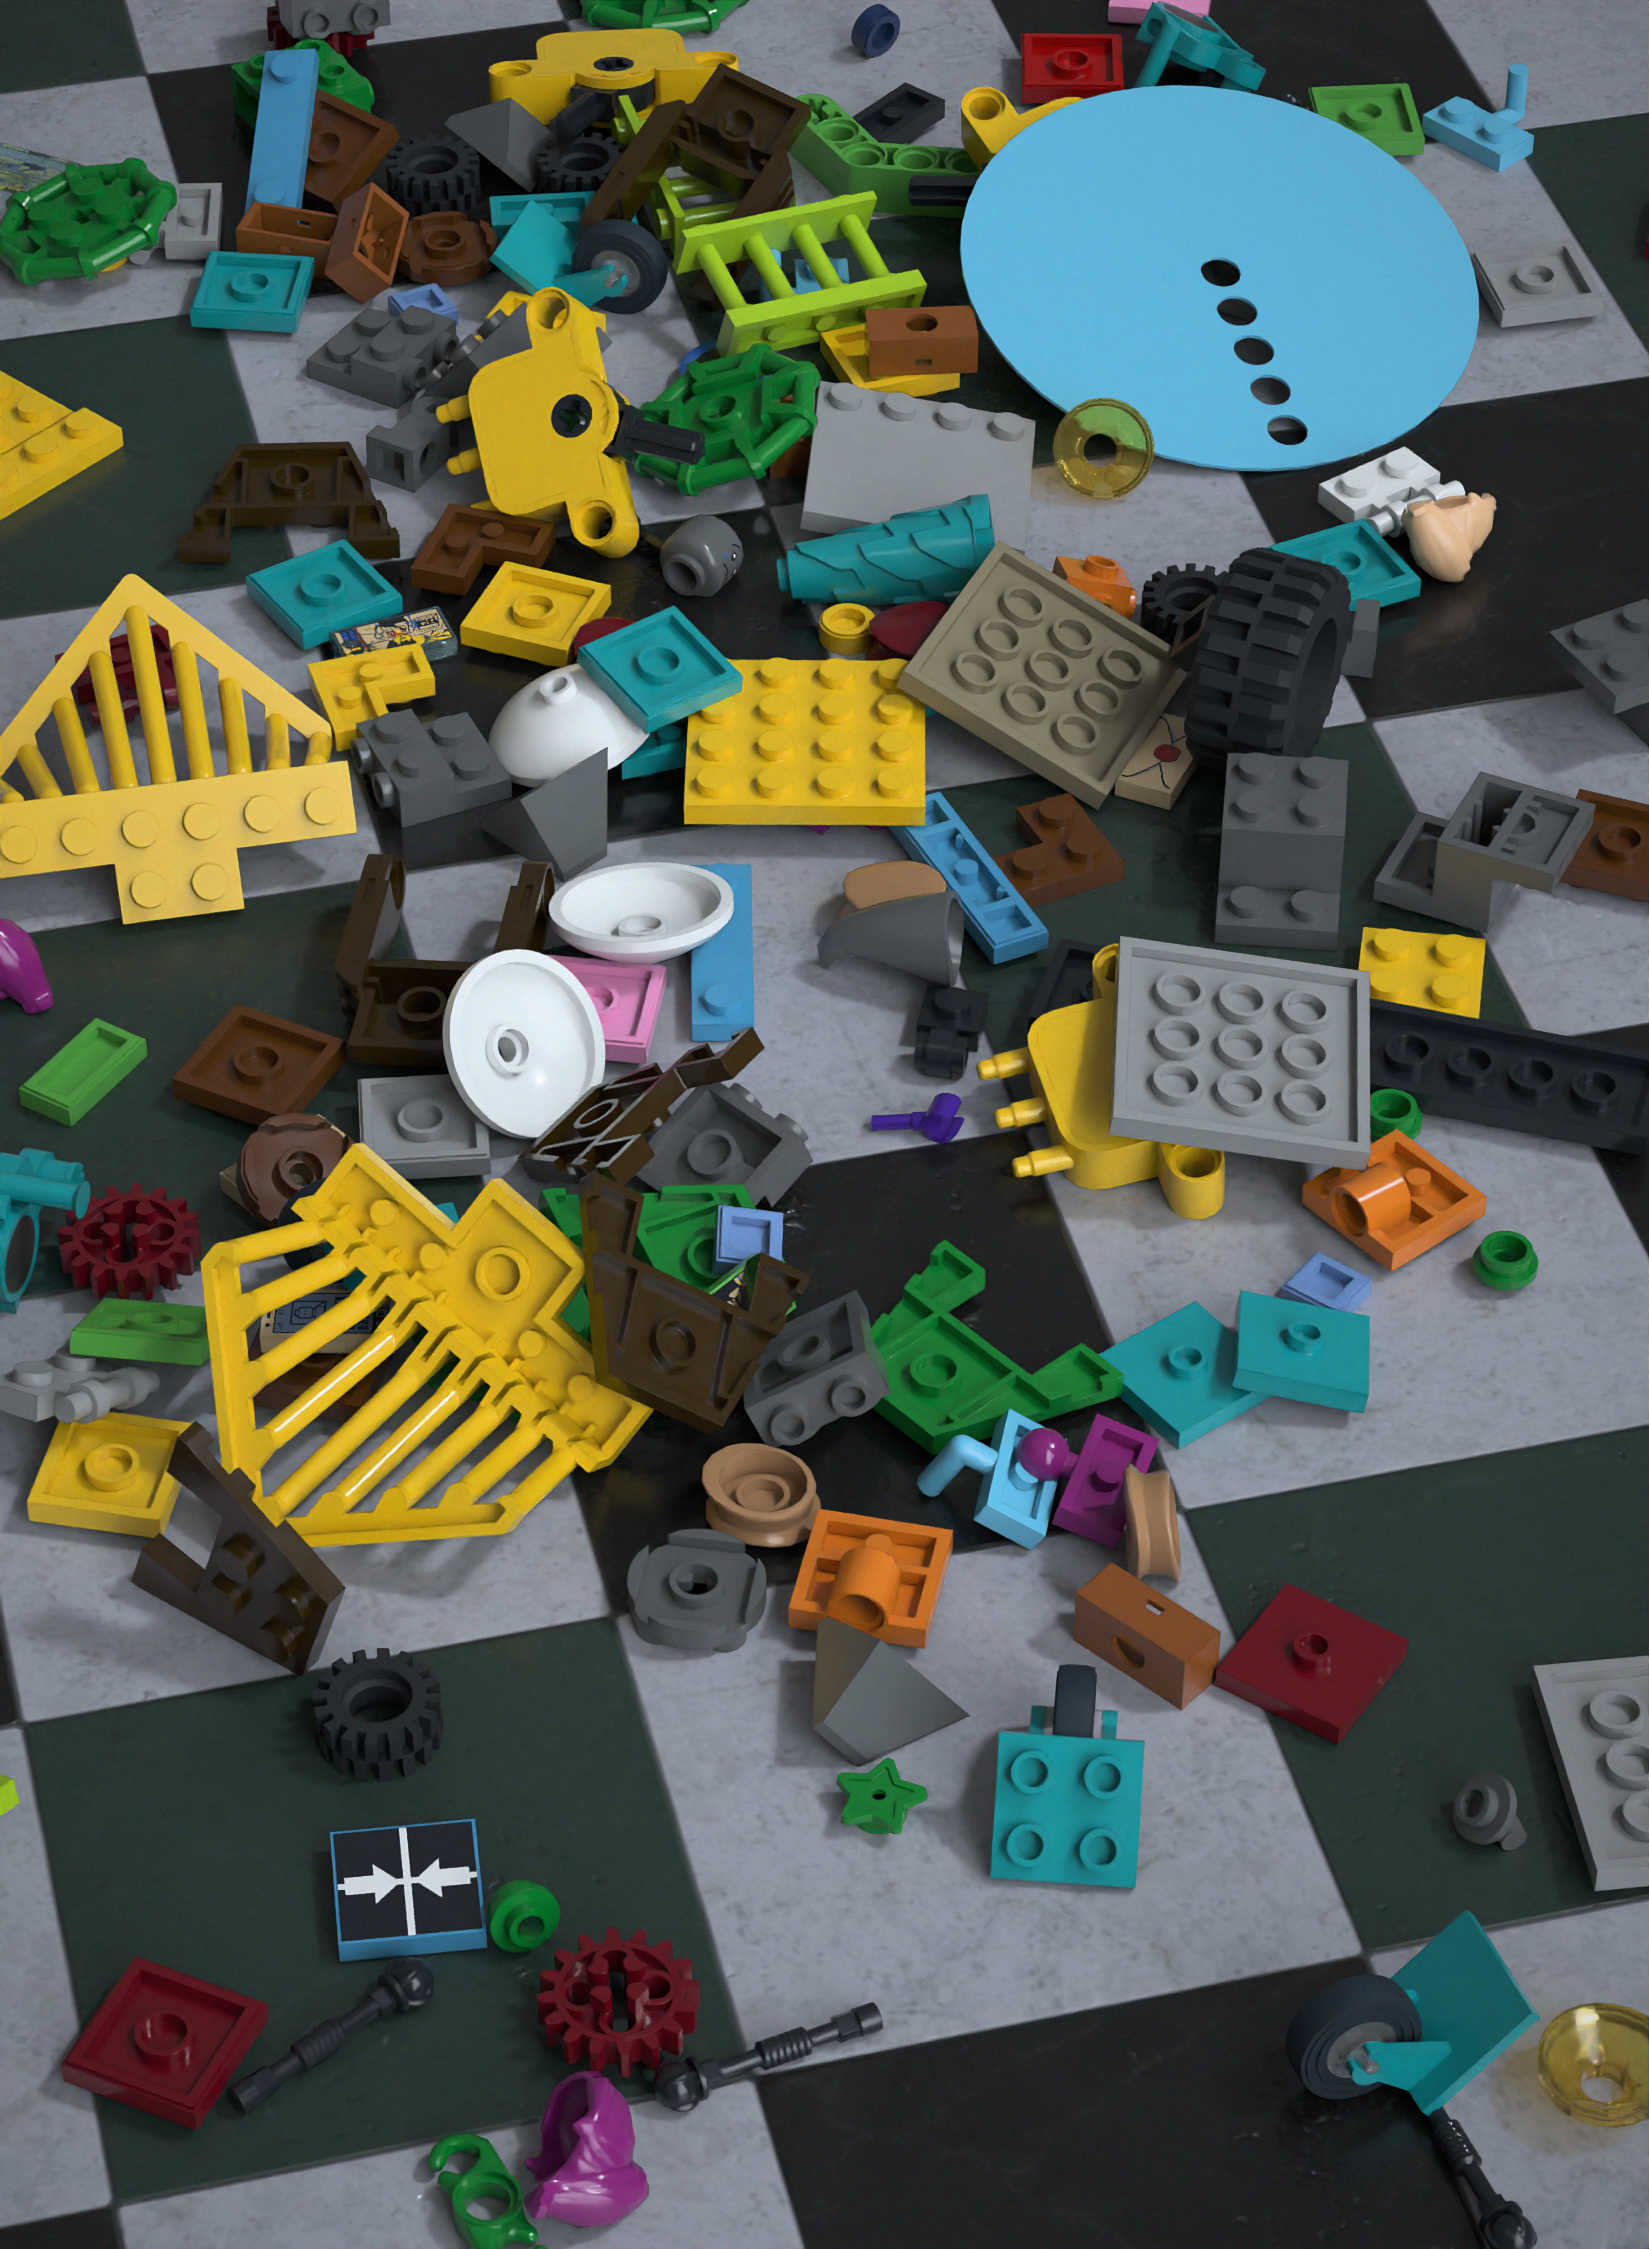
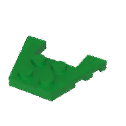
M743 1184L661 1186L659 1193H640L645 1197L633 1248L639 1261L702 1291L725 1275L712 1273L715 1215L718 1205L756 1209ZM566 1188L542 1190L538 1201L541 1213L579 1247L583 1246L579 1195H566Z
M946 1240L939 1243L931 1252L930 1264L921 1275L914 1274L903 1287V1298L889 1315L883 1313L871 1328L873 1342L885 1361L890 1394L882 1397L873 1407L875 1411L931 1455L940 1453L953 1437L960 1434L967 1435L977 1441L992 1437L997 1421L1009 1408L1037 1423L1116 1398L1123 1393L1124 1374L1082 1342L1036 1373L1028 1374L948 1313L985 1289L986 1270Z

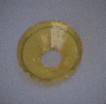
M1100 397L1087 400L1075 406L1064 416L1057 427L1053 439V457L1061 478L1071 489L1080 495L1092 499L1108 500L1121 497L1142 483L1154 459V440L1147 421L1138 410L1126 402L1114 398ZM1104 434L1115 443L1116 457L1107 467L1100 468L1091 465L1084 455V445L1093 435Z
M1595 2002L1575 2006L1563 2011L1551 2020L1542 2033L1537 2052L1538 2077L1543 2091L1551 2102L1566 2115L1582 2123L1597 2127L1618 2128L1635 2125L1649 2119V2017L1630 2007L1614 2003ZM1594 2077L1610 2078L1621 2086L1624 2095L1612 2102H1599L1588 2097L1582 2090L1581 2084Z

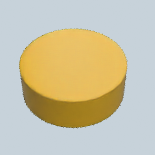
M854 603L837 604L826 609L819 619V639L821 644L826 649L838 654L849 655L866 651L873 642V636L869 630V621L875 617L874 613L868 608Z

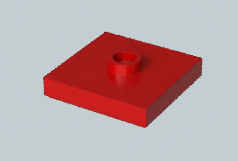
M1021 34L1022 103H1049L1065 97L1087 99L1109 92L1124 90L1121 35Z

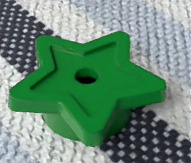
M890 1758L882 1760L869 1773L841 1772L836 1780L837 1786L848 1798L841 1814V1824L845 1826L855 1824L859 1829L871 1834H900L907 1818L908 1809L926 1801L928 1798L925 1787L900 1779L895 1762ZM873 1796H885L883 1800H875Z

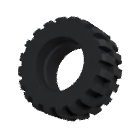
M1256 547L1240 553L1239 558H1235L1230 564L1229 572L1222 577L1215 600L1211 601L1208 609L1207 620L1197 643L1198 650L1195 662L1192 663L1189 677L1191 680L1190 688L1186 695L1185 710H1187V717L1184 721V733L1187 735L1185 743L1190 755L1200 765L1226 772L1228 753H1264L1273 756L1305 758L1312 756L1314 745L1318 744L1323 732L1325 719L1329 716L1336 685L1339 683L1342 659L1346 653L1348 638H1346L1347 630L1351 619V611L1349 610L1351 602V591L1348 589L1349 582L1335 566L1263 547Z

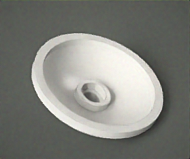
M577 663L551 671L519 690L500 711L491 728L488 744L511 777L512 782L522 786L537 787L608 747L609 770L633 754L644 743L650 733L645 734Z
M666 862L623 864L584 874L563 885L555 892L549 902L550 925L554 932L568 944L583 952L607 960L634 964H654L671 959L705 943L727 924L734 911L732 889L721 877L698 867Z
M506 950L489 955L473 964L459 978L448 999L443 1020V1049L451 1079L465 1104L489 1127L510 1137L537 1139L591 1087L602 1083L605 1069V1041L596 1008L582 984L567 968L546 955L530 950ZM498 1046L501 1049L502 1057L500 1056Z

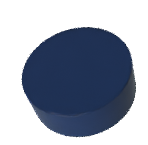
M882 4L868 7L858 17L853 26L851 34L853 45L869 57L884 54L892 47L898 37L900 19L897 14Z

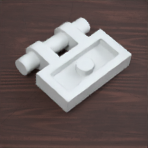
M1402 447L1319 484L1318 503L1344 523L1364 518L1381 537L1386 535L1397 537L1406 533V529L1400 519L1404 508H1407V504L1430 499L1435 502L1449 496L1465 495V490L1462 484L1456 480L1445 485L1440 484L1439 471L1406 447Z

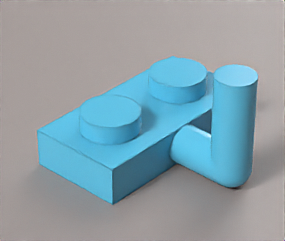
M1518 63L1509 66L1505 107L1491 114L1475 106L1470 100L1456 96L1423 115V133L1497 172H1501L1532 154L1534 135L1515 126V124L1523 119L1525 114L1529 75L1528 66Z

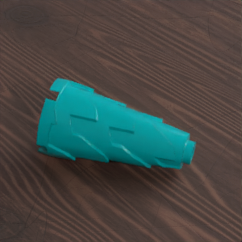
M988 493L969 495L951 503L895 514L890 517L889 521L836 532L834 536L794 543L795 548L787 549V558L777 559L781 593L791 592L793 600H801L802 604L840 602L841 604H896L899 606L918 601H932L951 606L995 546Z

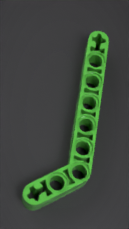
M809 93L795 97L810 105L812 117L790 148V153L835 197L873 190L877 197L873 211L876 213L964 218L966 210L964 206H913L910 204L908 197L909 181L913 176L980 177L982 173L964 148L879 143L828 96Z

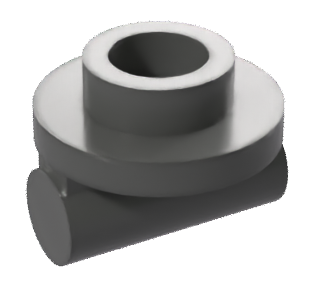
M1481 1772L1470 1777L1461 1786L1453 1804V1822L1461 1837L1478 1845H1488L1498 1841L1501 1847L1508 1851L1519 1848L1528 1837L1527 1832L1516 1815L1517 1798L1515 1790L1506 1778L1492 1772Z

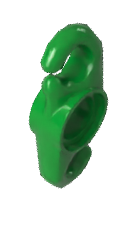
M470 2132L454 2133L442 2138L431 2149L427 2160V2165L433 2172L441 2171L448 2157L457 2153L469 2154L477 2159L476 2165L463 2174L442 2171L437 2181L441 2189L449 2195L453 2207L455 2230L461 2239L466 2242L469 2249H504L512 2243H522L528 2246L534 2245L538 2241L539 2233L526 2219L522 2204L521 2187L517 2180L509 2174L490 2141ZM485 2196L498 2197L509 2205L508 2210L502 2216L492 2220L477 2219L467 2212L468 2206L474 2200ZM536 2245L533 2249L547 2248L544 2245Z

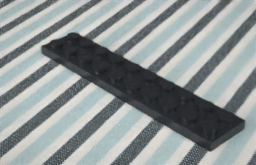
M1060 938L1029 1013L1028 1033L1031 1025L1041 1015L1055 1009L1093 1000L1092 962L1095 955L1105 946ZM1370 998V1095L1382 1089H1398L1410 1094L1415 1099L1420 1112L1424 1114L1544 1136L1550 1139L1564 1140L1609 1149L1615 1152L1646 1156L1649 1145V1052Z

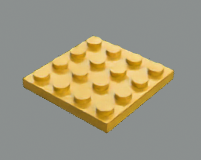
M771 658L768 660L727 659L743 675L742 691L688 715L684 824L925 826V704L896 686L910 661L898 658L885 661L846 660L842 658L828 660H788L785 658Z

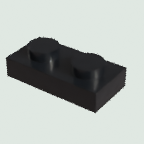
M905 82L852 118L879 143L905 144L945 117V99Z

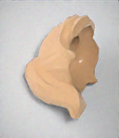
M1470 492L1468 496H1449L1435 502L1430 499L1407 504V508H1404L1400 520L1410 539V550L1416 564L1428 575L1439 581L1455 583L1462 581L1465 574L1470 570L1469 562L1473 553L1482 546L1492 529L1494 512L1497 509L1495 498L1489 493H1482V496L1479 497L1476 493Z

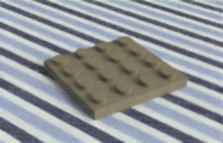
M999 540L904 669L896 686L1098 810L1190 672L1184 671L1170 660L1173 646Z

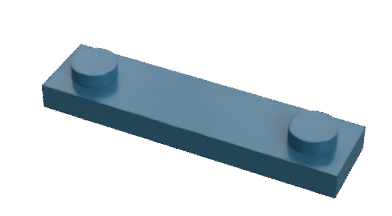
M316 49L265 51L245 214L254 201L302 208L320 62Z
M940 792L925 796V826L887 825L915 862L927 864L938 871L946 882V891L955 889L960 896L964 927L993 965L1048 948L1049 931Z
M716 863L713 865H691L712 872L725 880L732 889L734 911L727 924L710 940L691 949L692 1041H733L731 1036L734 1032L748 1027L754 1028L751 864L730 865Z

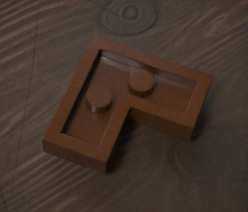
M449 503L410 567L411 586L434 590L441 594L465 596L484 564L501 567L505 561L541 569L556 542L555 523L525 517H513L504 513Z
M1070 792L1016 808V828L1029 843L1030 847L992 858L1030 908L1124 880V860Z

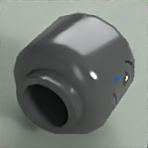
M699 514L688 518L666 540L661 547L659 559L664 578L674 591L686 596L711 597L738 572L742 566L744 554L741 541L726 522L715 516Z

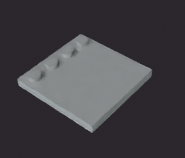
M820 381L815 408L818 425L812 434L799 529L835 535L836 532L889 521L890 517L895 514L951 503L969 495L988 493L995 545L1000 540L1025 555L1036 420L1021 418L1009 412L994 413L967 408L962 404L954 402L939 403L913 398L905 393L896 392L890 394L863 389L851 383L836 384Z
M1120 936L1115 963L1109 1135L1365 1171L1370 1157L1369 972Z
M1649 1655L1533 1666L1531 1688L1594 1891L1649 1886Z

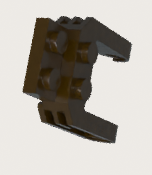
M720 63L694 102L686 104L685 101L680 99L656 105L584 210L577 227V243L589 228L601 221L619 219L631 222L661 176L672 163L679 165L684 172L742 199L729 220L789 208L795 200V193L793 189V174L787 153L812 117L810 105ZM746 259L725 264L736 285H738L752 264V260ZM701 269L695 287L690 286V298L717 310L723 305L704 270Z
M368 854L334 967L335 976L340 980L338 992L343 998L341 1004L342 1013L353 1023L348 1042L351 1063L448 1068L444 1055L442 1036L445 1009L457 981L476 962L389 959L404 905L406 891L405 864L403 858H397L396 855ZM524 861L522 863L517 886L511 885L493 954L515 949L543 953L550 925L549 902L555 894V874L552 862Z

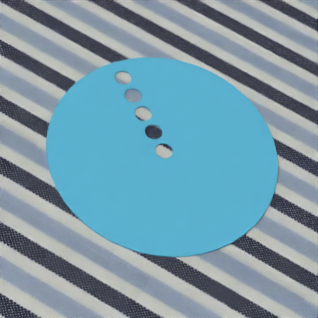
M1181 85L1139 87L1083 99L1058 109L1029 125L1009 140L991 159L978 178L968 199L961 226L960 260L963 281L970 304L982 329L998 353L1018 376L1047 401L1096 432L1132 448L1162 458L1196 466L1233 471L1270 472L1299 470L1338 462L1387 444L1417 427L1437 410L1453 391L1465 371L1476 340L1479 322V293L1474 268L1466 246L1452 220L1427 188L1391 155L1339 123L1307 109L1277 99L1243 91ZM1212 260L1225 261L1232 264L1238 270L1240 279L1231 286H1216L1209 283L1203 277L1201 267ZM1239 299L1247 302L1254 308L1256 319L1248 325H1233L1220 317L1217 307L1224 300ZM1245 338L1259 339L1271 348L1273 358L1263 365H1251L1243 362L1236 356L1234 345L1239 340ZM1274 378L1286 385L1290 397L1286 402L1279 405L1265 404L1253 396L1250 386L1257 379ZM1276 418H1291L1303 425L1307 437L1300 444L1284 445L1275 441L1269 435L1267 425Z

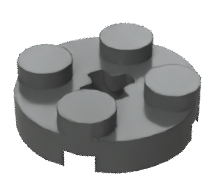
M685 1529L668 1534L667 1545L656 1548L650 1554L649 1545L638 1552L630 1565L627 1576L629 1611L636 1621L639 1637L650 1644H665L686 1650L712 1649L721 1653H729L738 1650L744 1645L747 1632L757 1625L766 1607L767 1579L764 1565L759 1557L756 1563L752 1557L745 1553V1543L735 1536L721 1531ZM694 1583L706 1584L707 1593L693 1595L686 1593V1591H691Z

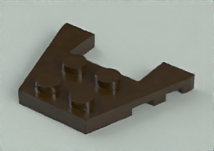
M349 441L238 444L213 483L214 494L207 504H200L193 515L194 526L189 533L183 532L178 539L180 563L231 562L234 526H253L254 528L265 530L275 528L278 525H309L314 528H327L334 524H349L348 543L364 559L400 558L401 556L400 535L396 527L391 528L387 520V511L382 501L376 500L371 491V481Z
M748 1027L734 1032L731 1036L733 1041L725 1049L713 1053L708 1043L692 1048L666 1072H662L656 1062L591 1087L517 1157L529 1178L579 1185L581 1179L592 1172H596L621 1185H625L655 1156L643 1134L658 1128L670 1118L671 1112L668 1107L687 1089L734 1079L765 1048L754 1028Z
M592 1172L580 1180L578 1195L595 1382L709 1435L724 1426L759 1368L758 1359L769 1341L780 1333L788 1319L785 1315L793 1301L801 1296L807 1288L810 1275L760 1252L746 1261L738 1306L736 1307L633 1258L632 1253L645 1196L599 1173Z
M195 1421L177 1437L166 1472L222 1517L206 1569L201 1567L159 1532L141 1549L131 1582L140 1589L302 1677L320 1658L346 1587L286 1519L276 1527L252 1501L256 1485L240 1467L234 1469L230 1474L227 1473L206 1449L215 1439L201 1424Z

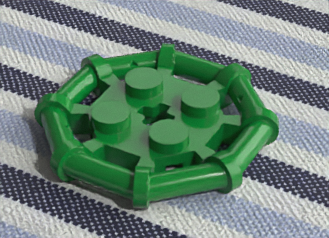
M579 0L583 8V20L593 27L606 25L619 30L662 28L679 34L701 31L704 34L713 33L719 29L720 22L737 6H743L750 1L714 0L712 3H709L707 0Z
M133 157L126 158L122 163L89 166H78L76 162L66 164L64 172L25 193L14 192L7 198V210L0 221V261L14 272L15 278L19 283L30 286L36 285L41 280L85 277L87 282L98 279V272L138 250L149 251L158 243L160 226L167 212L171 211L177 204L176 189L170 182L159 180L149 172L143 160ZM139 190L143 193L134 197ZM23 224L29 226L27 230L20 231Z
M755 343L748 351L700 364L695 359L686 364L688 370L652 402L642 403L639 410L645 413L644 420L701 432L705 436L706 452L704 457L696 465L685 463L680 465L671 460L635 452L631 463L639 476L657 478L678 488L681 495L696 497L706 488L749 477H754L757 481L767 476L765 470L801 437L811 436L816 429L818 418L814 413L815 389L820 383V373L813 363L809 361L797 362L773 352L770 345L766 343ZM694 394L695 396L684 405V402ZM793 394L792 404L780 403V399ZM739 455H740V457H736V458L728 459V460H725V461L713 463V462H716V461H719V460H723V459H727V458H731V457H735V456H739Z

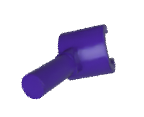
M940 1093L934 1097L928 1110L925 1112L872 1115V1130H922L930 1140L940 1144L948 1143L957 1135L965 1120L963 1117H954L962 1102L955 1094Z

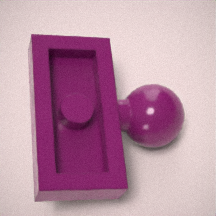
M1097 1414L1080 1455L1070 1452L1067 1441L1057 1431L1050 1428H1036L1027 1432L1020 1439L1016 1448V1462L1019 1461L1029 1474L1037 1478V1482L1051 1481L1058 1477L1069 1480L1051 1524L1115 1550L1126 1525L1123 1471L1126 1465L1130 1463L1140 1472L1146 1474L1160 1439Z

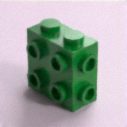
M322 38L302 40L295 46L283 49H316L320 59L316 90L319 88L371 114V106L374 105L375 98L369 80L358 74L347 63L344 56L340 53L337 54ZM265 53L255 55L248 61L231 66L234 110L254 130L256 129Z

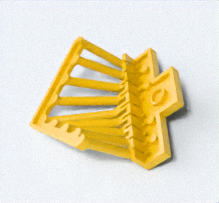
M128 574L119 582L0 736V879L114 865L122 925L243 910L245 908L237 849L357 833L348 760L329 763L333 741L331 727L326 720L139 576ZM149 618L168 632L190 780L177 782ZM123 620L126 624L151 780V785L139 786L111 658L109 638ZM195 653L218 670V694L226 749L227 776L215 777ZM87 666L91 673L108 756L112 790L101 791L71 691L72 685ZM242 689L264 706L265 771L253 772ZM51 712H53L70 769L75 795H62L37 745L35 733ZM288 725L308 739V749L303 766L291 767ZM16 758L33 789L36 800L25 801L18 791L1 779Z
M363 1142L352 1144L317 1192L312 1196L298 1198L291 1207L304 1221L216 1243L200 1262L222 1467L228 1474L240 1467L256 1485L252 1501L275 1527L286 1519L310 1548L509 1533L514 1531L525 1515L578 1465L588 1473L611 1465L654 1411V1409L595 1382L592 1344L560 1317L564 1309L586 1283L584 1251L501 1178L491 1179L458 1223L455 1224ZM329 1242L335 1247L326 1257L242 1294L240 1265ZM359 1270L367 1276L348 1297L256 1360L249 1362L246 1329L259 1317ZM391 1299L396 1302L366 1341L265 1426L256 1429L253 1397L263 1387L276 1380ZM425 1327L428 1333L394 1377L271 1494L263 1497L260 1470L273 1453L291 1440L420 1329ZM454 1355L461 1359L435 1394L333 1490L323 1494L306 1516L285 1517ZM485 1382L491 1386L475 1412L399 1483L387 1489L374 1511L347 1513ZM515 1410L522 1414L515 1431L457 1483L449 1486L438 1506L411 1508ZM548 1437L553 1441L552 1454L509 1494L499 1497L496 1500L497 1502L474 1504L543 1440Z

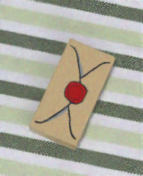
M1162 712L1115 783L1116 796L1167 810L1172 808L1199 764L1190 755L1186 747L1187 735L1184 733V721L1186 718Z

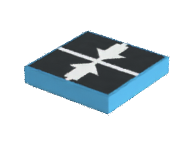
M475 1819L330 1832L340 1962L487 1948Z

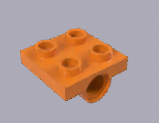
M1398 1129L1370 1144V1157L1365 1171L1331 1167L1304 1183L1302 1203L1390 1272L1483 1217L1487 1200L1486 1195Z
M818 1509L788 1607V1627L817 1632L818 1621L829 1616L872 1635L884 1643L926 1649L953 1550V1530Z

